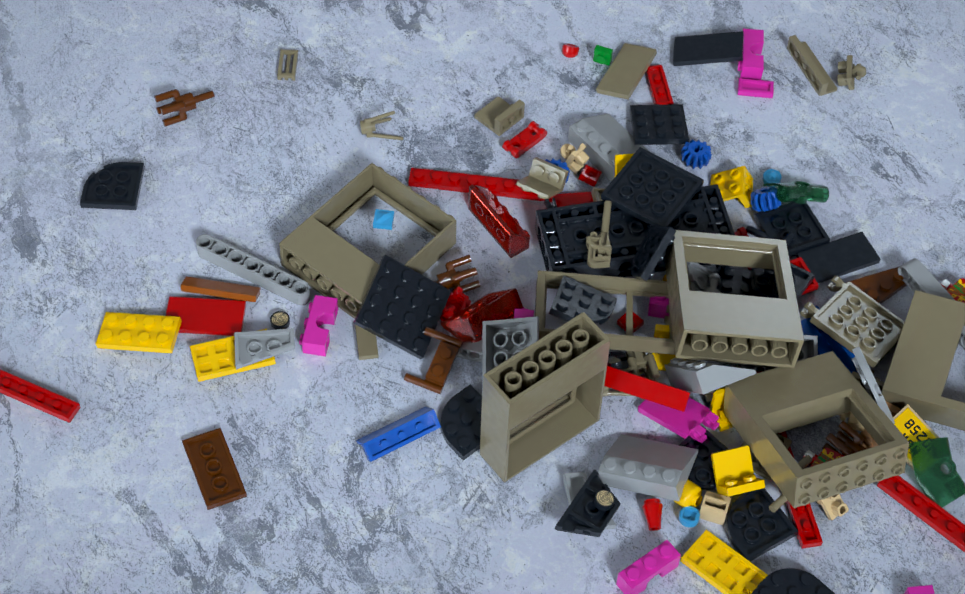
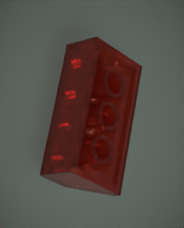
M470 185L468 209L507 255L512 258L529 249V233L523 230L518 220L509 214L508 209L504 205H501L496 195L485 187Z
M516 288L492 292L441 322V326L460 341L475 343L482 340L483 321L514 319V310L524 307Z

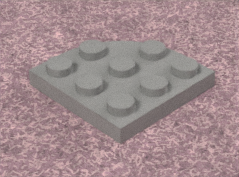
M860 347L852 349L855 356L852 358V361L867 393L892 423L895 424Z

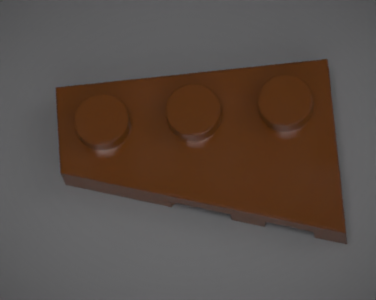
M898 267L849 281L880 304L907 286L903 281L904 277L898 274Z

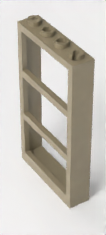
M538 270L535 317H539V340L555 330L545 328L547 288L558 289L563 276H566L587 286H592L603 293L626 295V335L606 334L611 340L609 349L675 355L670 304L669 339L633 336V295L669 298L667 281H641L636 278Z

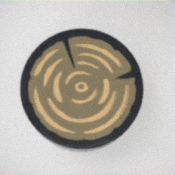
M284 311L273 313L270 317L272 328L275 330L287 329L290 325L289 315Z
M601 489L596 492L593 503L599 510L608 511L615 503V496L611 491Z

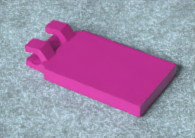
M690 397L685 412L648 400H644L638 406L639 413L684 439L690 436L692 439L703 443L707 439L705 435L706 429L700 426V424L702 423L714 431L719 427L717 422L719 416Z

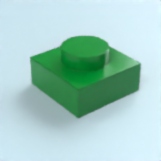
M596 45L593 61L610 66L613 49Z

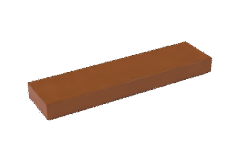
M188 276L185 277L181 284V291L249 302H256L261 287Z

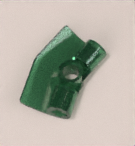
M802 181L763 184V187L778 186L777 198L781 202L806 204L808 200L810 202L825 203L829 198V189L822 184Z
M948 437L909 443L915 479L929 499L940 507H944L965 494V483L958 474L956 464L952 460ZM942 464L948 467V474H944L941 471Z

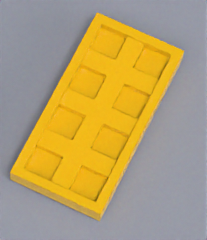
M106 312L96 346L100 349L173 353L182 321L180 317Z
M234 336L190 346L198 382L276 364L275 357L273 356L236 370Z
M707 529L680 560V562L723 594H751L759 583L768 576Z

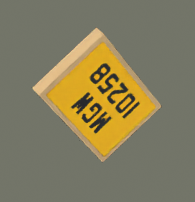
M909 404L893 417L894 425L909 442L906 463L919 477L950 450Z

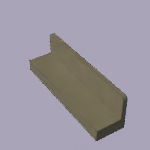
M796 35L790 36L787 50L817 94L822 96L837 91L838 88L807 43L800 42Z

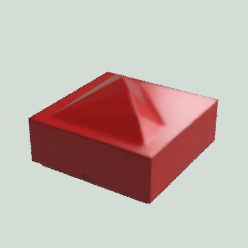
M585 165L578 180L595 187L602 172Z
M633 312L634 333L644 325V320ZM626 313L617 320V325L624 329V331H626Z

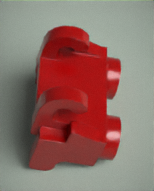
M457 287L450 294L440 320L453 325H461L465 319L463 312L469 308L471 300H469V296L463 293L461 287Z

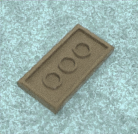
M624 43L597 86V93L629 100L657 54L656 49Z

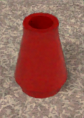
M647 499L644 501L642 508L649 530H660L663 504L660 503V499Z

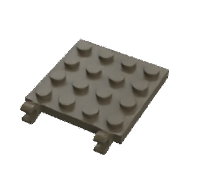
M835 275L827 288L832 292H838L820 310L813 303L807 302L800 314L804 318H811V323L853 353L852 349L860 347L868 365L874 368L898 343L905 321L851 282L845 283L840 277Z

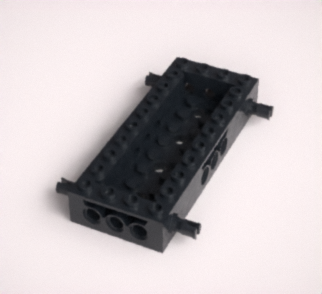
M718 184L702 186L670 226L674 230L735 235ZM552 197V205L549 199H545L544 205L546 209L536 210L535 231L546 271L612 277L633 276L631 268L635 269L634 256L651 226L611 205L609 240L612 250L610 267L594 269L587 264L588 249L586 247V238L579 239L576 236L588 237L591 232H596L598 236L601 233L605 201L557 207L556 199ZM687 220H695L696 222L690 223ZM615 230H617V231H620V230H621L622 233H615L614 231H615ZM664 258L655 266V272L666 271ZM716 264V269L718 272H720L721 266L723 267L724 271L728 270L729 268L728 265Z

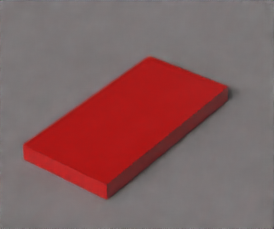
M169 296L166 316L181 318L182 322L178 333L234 336L235 332H242L246 301Z

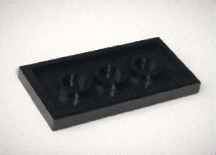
M744 31L675 37L673 65L684 66L743 61Z
M863 232L796 253V258L801 257L810 272L815 275L814 278L817 283L830 280L835 275L839 277L878 264L881 260Z

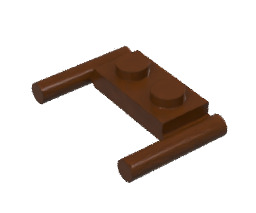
M426 327L425 335L442 342H440L425 376L426 379L424 380L406 373L404 381L441 394L463 341Z

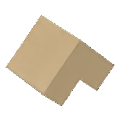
M706 490L700 509V519L724 525L731 498Z

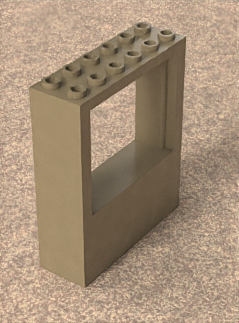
M373 163L367 166L279 243L282 266L296 277L306 281L311 288L322 296L338 298V307L354 319L379 264L333 231L374 195L435 236L405 266L422 275L456 244L457 220L452 215L446 214L437 205H433L424 196L417 194L409 186H405L396 177L389 175L383 168Z
M676 230L674 234L675 239L670 246H667L664 257L676 358L794 368L804 343V336L786 240ZM687 262L772 269L775 272L779 298L690 291Z
M915 290L882 389L885 401L903 409L909 404L923 420L965 431V403L942 397L965 326L964 302Z
M585 312L483 375L480 455L504 483L600 420L611 340Z
M833 351L797 361L794 368L777 367L725 386L723 413L747 446L750 447V450L793 508L905 473L909 448L908 440ZM851 411L879 446L802 470L776 434Z

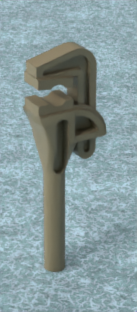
M611 201L604 202L601 233L597 236L596 232H591L590 236L586 237V247L588 249L587 264L594 269L610 267L612 250L609 240Z

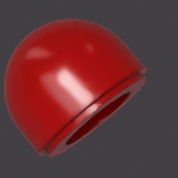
M564 43L562 54L565 57L573 58L578 55L580 48L577 45Z

